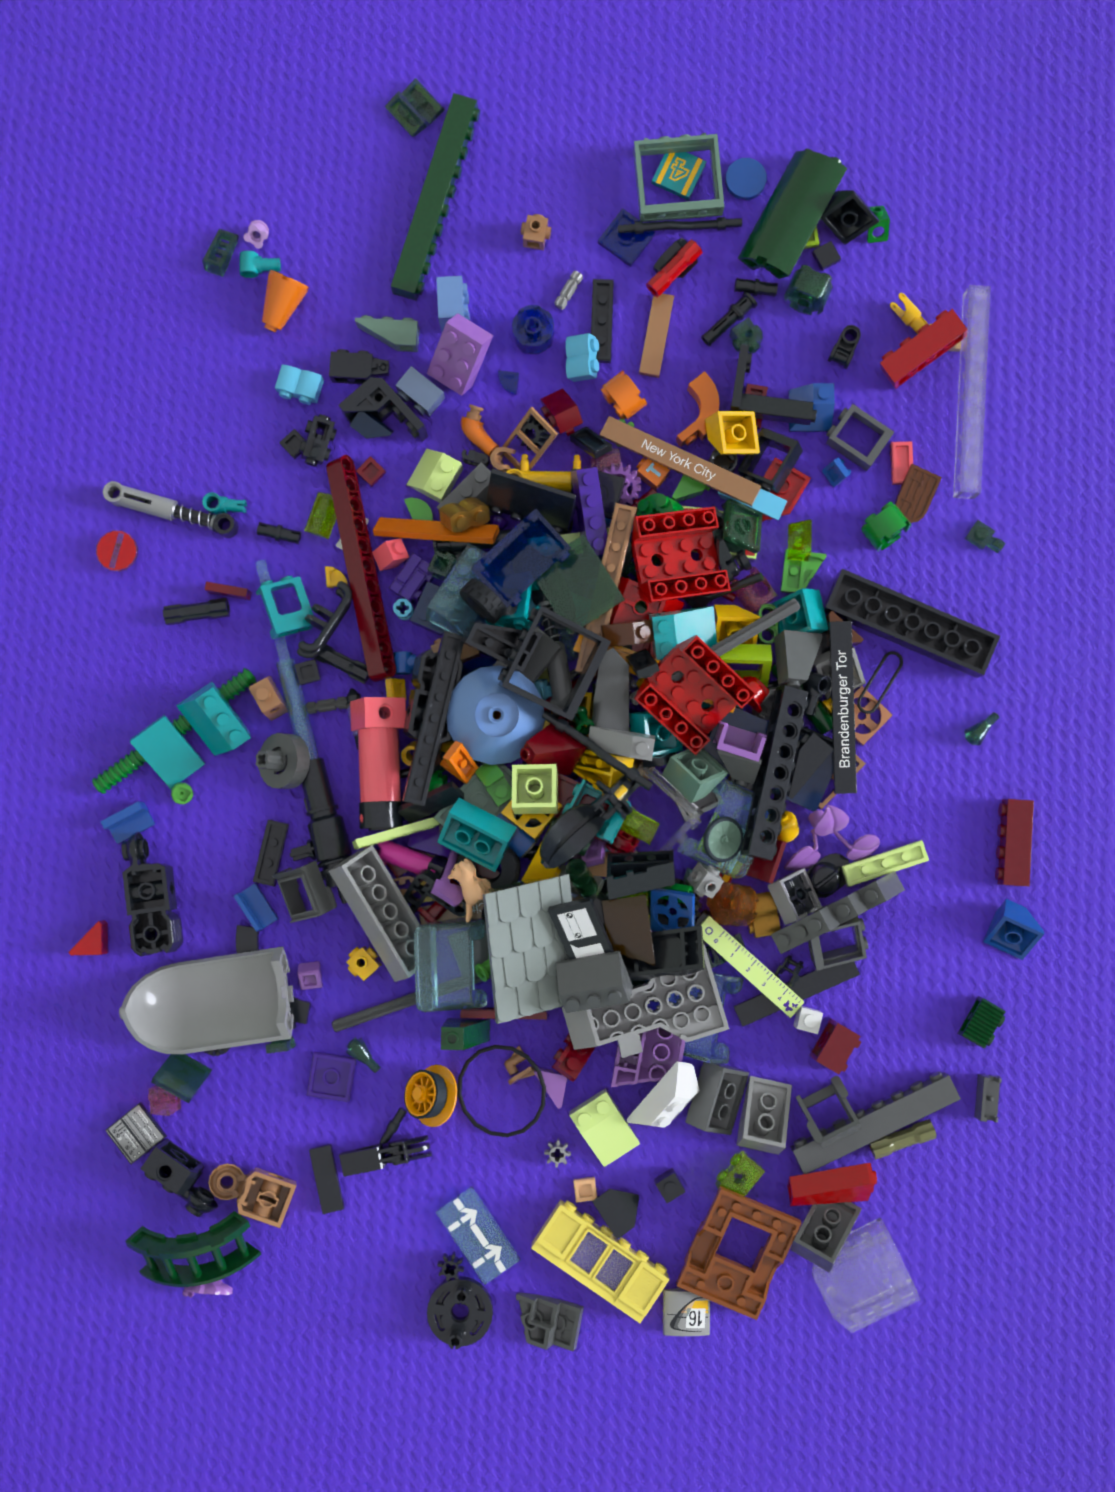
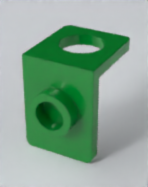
M869 207L878 217L879 222L868 229V243L887 241L890 218L885 207ZM876 227L884 228L881 236L875 237L872 235Z

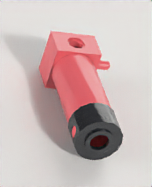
M363 697L350 701L351 731H358L359 829L381 831L403 826V818L398 813V806L402 805L399 729L404 728L406 719L405 698Z

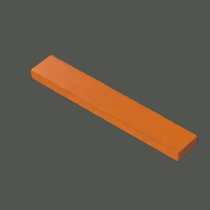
M379 517L373 528L374 536L494 544L500 531L499 525L484 524L476 527L471 526L465 531L456 533L441 524V521Z

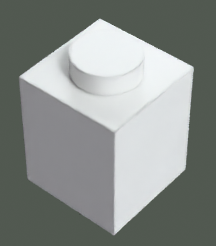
M801 1006L796 1012L793 1026L800 1030L818 1034L823 1013L816 1009Z

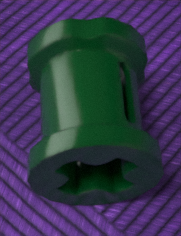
M579 707L572 722H574L577 731L587 735L589 734L590 726L595 725L588 718L587 709Z

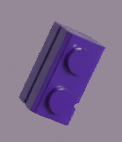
M412 553L389 588L401 598L407 599L411 604L414 600L417 602L422 595V588L425 584L433 581L436 575L433 573L435 568Z

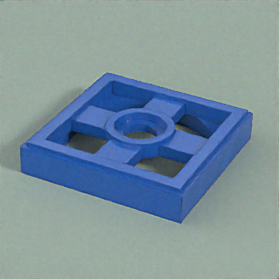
M662 888L651 890V930L663 931L682 928L678 927L679 917L689 918V922L685 927L694 926L695 894ZM663 896H669V903L667 905L658 904V899ZM678 898L685 903L688 909L681 908L678 904ZM670 908H675L676 911H677V914H676V915H672V914L669 912V909H670ZM658 913L665 914L668 917V925L659 922Z

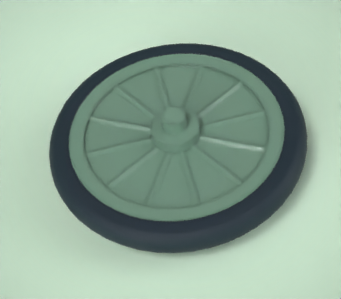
M719 817L713 820L706 828L703 837L706 854L716 862H727L733 859L741 850L743 843L742 828L731 817Z

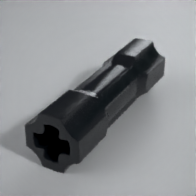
M227 598L212 599L208 602L189 605L164 606L163 609L166 625L180 624L204 618L215 619L230 616V605Z
M327 644L322 652L314 657V659L322 663H328L347 673L349 677L363 684L370 678L366 664L335 651Z

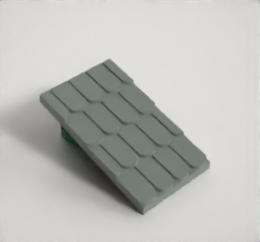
M569 874L548 879H527L490 888V893L483 894L496 1023L508 1022L562 1007L563 1004L559 996L556 962L569 960V957L548 909L550 906L572 901Z

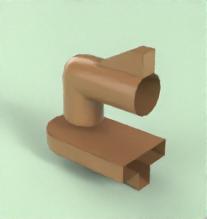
M518 1046V1047L516 1048V1049L522 1051V1049H521L520 1046ZM514 1052L504 1063L509 1075L519 1072L516 1065L526 1060V1058ZM528 1067L509 1079L508 1083L512 1085L521 1079L534 1076V1068Z

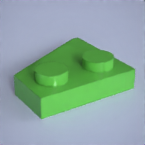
M786 549L780 592L794 593L802 588H806L825 560L826 554Z

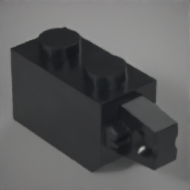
M339 349L337 352L331 351L329 377L332 383L363 384L370 377L389 376V361L374 358L373 354H370L368 351L361 350L357 353H350L344 349Z

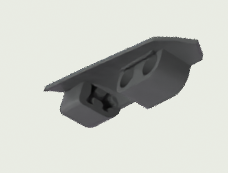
M614 648L606 651L598 668L592 721L595 727L629 731V664Z

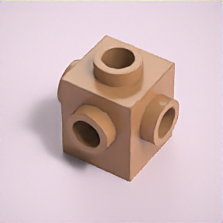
M540 214L527 215L526 222H522L521 226L523 247L544 251L546 239L550 240L551 235L548 218Z

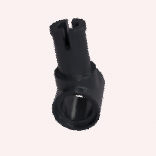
M811 671L808 680L803 683L804 689L808 692L807 699L809 701L804 711L805 714L815 716L819 698H822V695L828 693L831 688L832 682L829 676Z

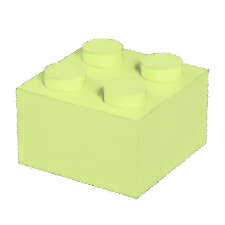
M556 764L512 765V810L514 814H558V769Z

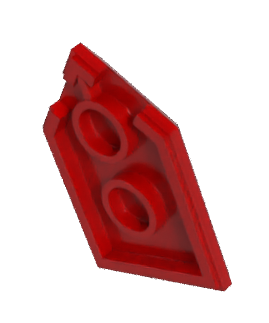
M775 457L763 477L772 481L783 461ZM795 468L790 472L778 494L770 491V493L787 500L781 516L791 513L811 479ZM759 513L761 521L773 519Z

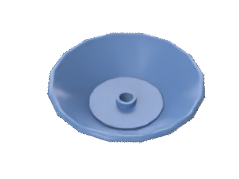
M500 665L480 667L464 676L452 690L446 715L448 732L453 741L462 743L473 760L489 765L511 763L521 757L520 751L526 741L540 732L545 722V719L542 718L544 707L498 685L500 682L498 676L501 670L507 668ZM515 670L509 683L542 699L534 683ZM494 711L500 712L501 716L499 719L493 718L492 714Z

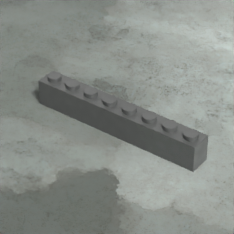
M945 1072L933 1073L929 1076L930 1079L923 1083L922 1081H917L911 1084L910 1089L904 1092L899 1090L890 1095L891 1098L885 1101H875L871 1104L872 1107L865 1111L864 1109L855 1111L854 1113L861 1124V1129L824 1149L814 1141L812 1136L807 1139L802 1137L793 1142L794 1145L790 1146L801 1171L803 1174L812 1172L960 1100L961 1098L950 1076ZM841 1118L832 1123L833 1126L827 1129L820 1128L819 1131L822 1137L850 1124L851 1121L849 1118L846 1120Z

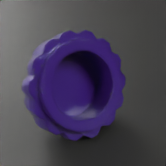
M493 515L490 516L489 520L490 525H499L500 530L505 529L509 522L507 519Z

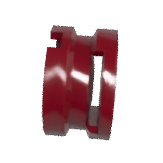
M620 827L612 845L607 842L605 845L612 853L635 852V848L640 840L632 831Z

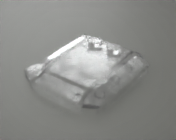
M881 1218L850 1232L830 1273L813 1264L812 1276L831 1316L851 1333L920 1301L914 1283Z

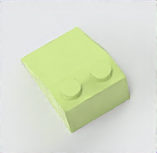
M606 1088L569 1111V1116L604 1167L640 1144Z

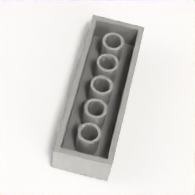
M373 845L358 850L329 870L330 875L394 982L410 978L438 956Z

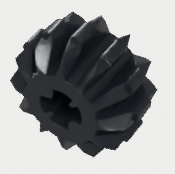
M530 415L520 429L539 449L542 448L551 436L533 415ZM522 440L520 446H526L527 444Z

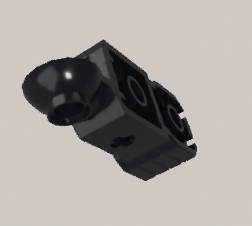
M432 649L420 653L415 658L411 682L415 689L410 691L403 733L409 738L416 740L438 652L432 653ZM461 659L459 661L453 689L461 680L463 670V663ZM445 719L433 773L437 770H443L440 762L443 760L446 752L441 751L442 743L451 739L447 728V719Z
M136 832L129 837L128 841L122 843L123 858L125 861H130V867L122 872L127 916L132 915V921L129 924L131 949L139 956L160 952H175L183 943L181 919L172 912V910L177 909L173 867L165 863L147 864L146 859L149 857L148 842L140 832Z

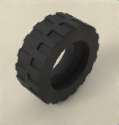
M471 578L459 591L465 603L476 614L491 624H495L507 611L501 599L488 586L475 578Z

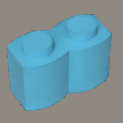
M587 333L566 338V375L573 382L597 378L599 362L596 356L599 350V342L592 334Z
M282 364L275 389L282 398H299L301 403L311 405V403H318L324 378L320 374Z

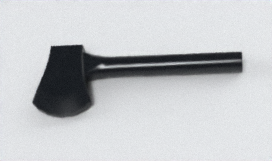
M760 572L730 584L731 591L683 599L692 608L708 607V603L714 599L763 581L764 577Z

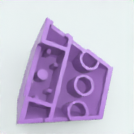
M659 1027L639 1034L643 1050L641 1053L622 1058L617 1045L611 1088L621 1085L660 1081L677 1061L682 1062L686 1041Z

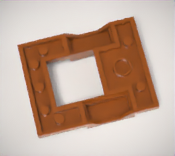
M720 1186L704 1222L701 1221L686 1254L685 1264L676 1281V1286L757 1320L765 1304L769 1284L776 1269L783 1264L800 1228L801 1220ZM732 1217L770 1233L764 1247L761 1246L752 1268L716 1254Z

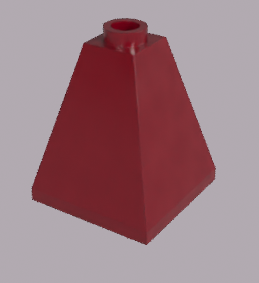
M562 716L559 717V719L563 718L569 722L567 718H564ZM550 723L526 741L520 751V756L528 765L556 764L558 774L568 776L571 775L587 747L565 732H559Z

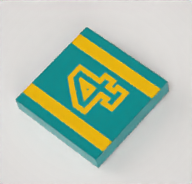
M687 152L664 154L651 184L689 201L707 161Z

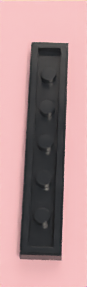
M850 962L818 971L813 970L800 976L798 982H794V987L789 986L790 981L784 984L804 1000L860 975L855 962ZM763 993L733 1006L742 1027L781 1010Z

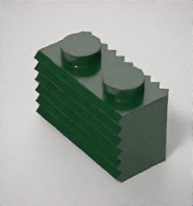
M978 996L957 1034L985 1049L986 1045L990 1046L995 1038L993 1034L995 1029L1003 1024L1005 1010Z

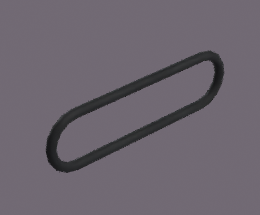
M890 651L882 658L858 698L857 706L861 712L871 714L878 708L902 668L903 658L899 653ZM891 654L896 655L900 660L899 667L874 708L870 711L864 710L860 704L861 699L886 658Z

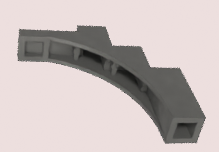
M894 871L771 934L779 952L782 954L859 916L865 911L898 895L905 889Z

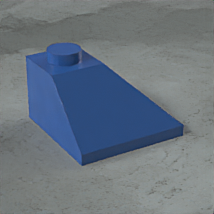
M812 383L788 391L789 399L814 402L813 409L817 410L815 423L811 422L810 425L789 423V432H828L830 430L835 405L834 383Z
M1005 899L995 912L983 942L1023 960L1044 935V930L1026 907Z

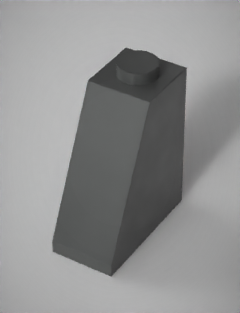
M783 630L774 637L778 686L787 685L799 688L800 685L808 680L822 641V634Z

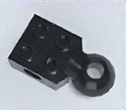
M169 1139L164 1140L154 1148L141 1167L147 1178L160 1182L163 1189L167 1192L178 1194L179 1197L187 1202L185 1208L197 1217H201L204 1213L212 1212L218 1208L214 1195L210 1191L200 1186H193L202 1174L204 1168L202 1162Z

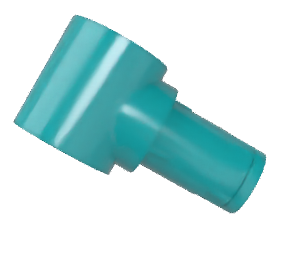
M254 251L240 252V275L242 277L255 278L262 271H281L280 258H262Z
M213 492L207 493L202 500L204 508L213 515L227 513L228 511L246 513V500L228 499V497L219 496ZM213 500H218V505L215 508H210V503Z

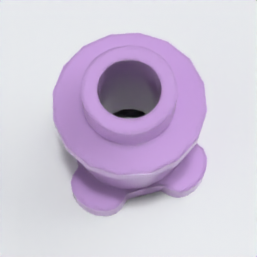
M261 220L252 221L249 224L248 233L244 234V240L254 244L257 249L262 248L264 239L268 238V226Z

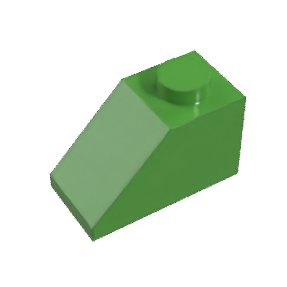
M683 475L672 499L682 502L703 494L705 489L709 491L710 487Z

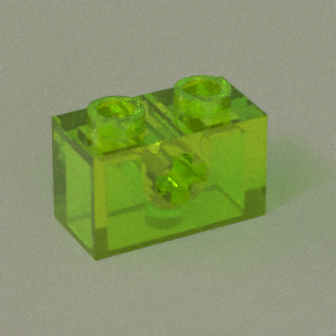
M742 1150L740 1154L737 1152L731 1158V1165L727 1170L723 1169L717 1175V1182L715 1184L718 1189L722 1186L746 1196L765 1173V1170ZM734 1174H742L743 1177L742 1179L735 1178Z

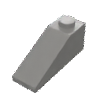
M590 726L589 738L607 753L652 761L655 735Z

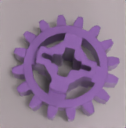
M622 462L619 463L618 467L611 463V469L603 467V472L626 478L619 504L626 505V502L632 505L633 498L638 499L639 497L637 491H641V485L639 484L641 479L636 477L637 470L630 471L631 465L629 464L624 468ZM632 482V489L629 491V490H628V487L630 486V483Z

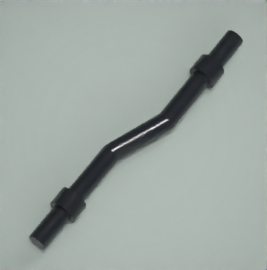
M718 217L716 220L693 222L663 221L643 223V221H634V224L618 225V233L635 232V234H644L645 231L715 228L717 230H726L728 227H742V218L725 219V217Z
M547 710L543 713L542 718L553 724L556 730L561 733L565 732L586 746L604 762L624 774L627 780L632 783L635 781L648 791L651 789L654 783L641 776L638 770L633 767L629 768L609 755L590 738L571 727L565 719H559Z

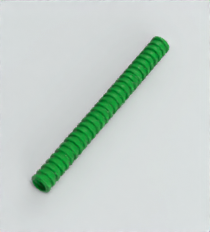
M244 668L242 673H237L238 676H233L232 680H227V684L223 683L221 688L218 687V690L228 703L230 699H235V695L239 696L241 691H246L245 688L250 687V684L256 683V679L249 669ZM179 715V719H174L172 724L181 735H186V731H191L192 726L184 716ZM131 750L130 754H126L124 759H119V763L115 762L114 766L108 767V771L104 770L103 774L97 775L98 778L94 777L92 783L100 793L105 794L107 789L110 790L112 788V785L116 786L117 782H121L123 777L127 778L128 774L133 773V770H138V766L142 767L146 760L137 750Z

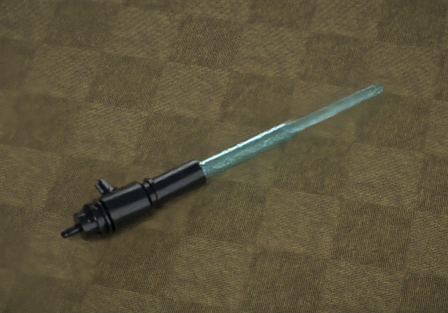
M266 560L255 562L260 584L270 581ZM272 591L271 594L277 608L274 592ZM284 636L274 639L280 660L276 663L293 734L298 735L304 740L310 754L309 770L306 778L301 783L305 796L306 815L310 816L311 820L307 825L310 839L307 840V845L291 849L290 856L293 857V861L311 857L313 860L317 859V862H321L318 864V867L323 870L320 873L326 882V886H329L331 889L337 887L339 898L342 904H345L347 901L330 875L329 870L350 857L352 852L343 817L337 814L336 811L339 807L334 803L324 759L319 758L302 687L299 684L294 665L296 664L295 659H290Z

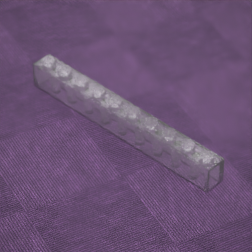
M969 285L963 294L962 322L968 331L967 337L961 341L953 498L975 499L981 494L991 286Z

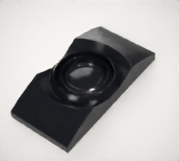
M702 926L651 932L655 965L653 966L647 962L637 959L633 960L621 954L631 981L649 980L666 975L683 976L704 970Z

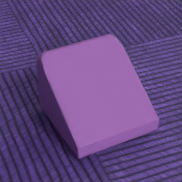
M319 961L298 965L297 974L301 990L323 987Z

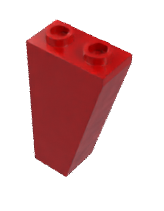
M864 1163L791 1176L787 1184L790 1206L868 1201L871 1193L874 1191V1185L877 1184V1175L875 1171H872L871 1163Z

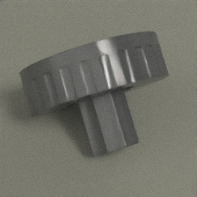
M272 734L264 741L260 751L255 756V764L259 768L263 781L268 786L276 789H293L298 787L306 778L310 766L308 747L304 740L295 734Z

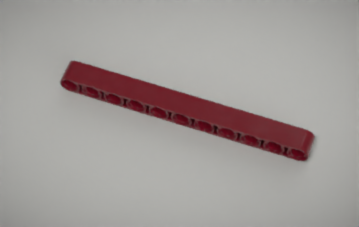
M343 455L330 461L326 469L350 588L352 590L367 672L373 682H378L393 677L396 674V665L355 465L348 455Z

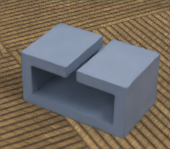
M412 366L395 385L398 391L397 395L405 402L409 400L411 403H414L413 408L421 415L425 413L430 417L445 399L444 392Z

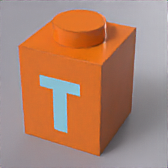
M645 458L636 467L638 469L637 477H640L643 482L655 491L670 473L667 467Z

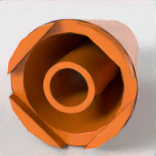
M270 270L262 315V322L265 323L264 328L275 333L277 329L282 330L307 294L309 287L281 273Z

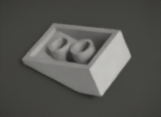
M754 1076L749 1077L739 1122L737 1146L777 1155L786 1148L792 1085Z

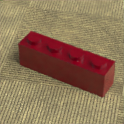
M1002 799V803L999 804L998 812L999 816H1001V824L998 825L997 835L1000 837V846H997L996 850L999 867L995 870V878L998 880V884L1030 887L1034 801Z

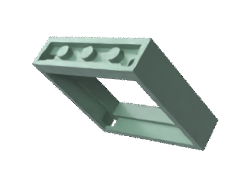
M706 133L698 136L685 134L674 138L663 136L659 139L650 140L644 138V140L634 141L633 155L640 221L652 222L722 216L724 197L717 134L706 135ZM710 150L714 199L645 205L641 156Z

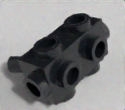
M315 415L312 421L308 420L305 432L308 433L307 440H302L299 452L302 453L301 458L305 459V463L310 466L317 467V464L321 465L324 460L328 461L331 451L328 448L329 441L334 440L337 429L333 428L335 422L330 421L331 418L325 415ZM320 428L323 430L324 434L317 435L316 430Z

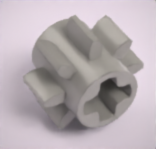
M559 1138L557 1143L554 1144L549 1141L548 1146L550 1150H544V1154L549 1155L547 1163L554 1162L556 1168L558 1163L561 1162L566 1165L567 1160L565 1156H571V1152L566 1151L568 1143L561 1144ZM556 1149H560L561 1154L559 1157H555L554 1152Z

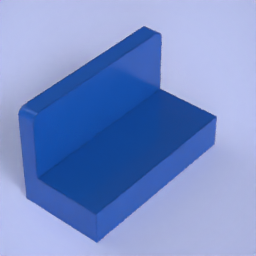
M140 801L100 821L104 829L110 830L117 844L129 839L134 833L142 832L155 825L144 802Z
M256 883L233 896L256 932L263 930L279 919Z

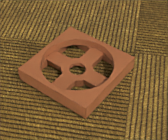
M863 686L854 693V699L859 698L864 690ZM866 691L863 697L867 698L870 702L863 709L870 711L878 700ZM854 703L855 729L859 724H864L870 730L866 734L855 732V739L862 746L892 716L881 703L877 708L880 711V722L878 724L870 718V714H866V718L860 720L858 713L861 711Z

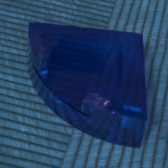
M498 370L501 386L507 392L517 395L519 373Z

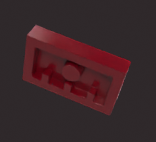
M568 1033L563 1041L566 1043L563 1049L559 1048L553 1057L556 1061L552 1068L574 1082L595 1047L574 1050Z

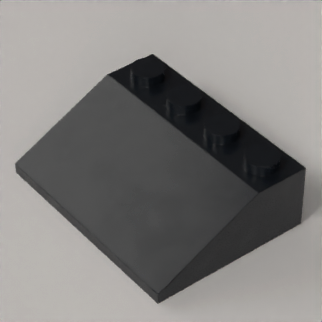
M492 468L486 504L489 506L490 512L494 514H508L515 521L522 522V520L531 522L530 524L534 527L542 528L545 526L551 528V532L562 535L563 532L567 534L569 532L576 511V495Z

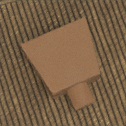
M271 676L248 687L261 712L271 721L290 711Z

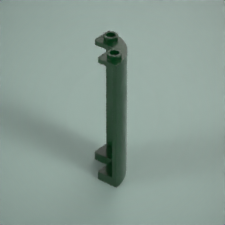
M810 149L795 152L738 259L752 270L764 267L778 279L789 276L847 170L841 160L837 157H829L813 152Z

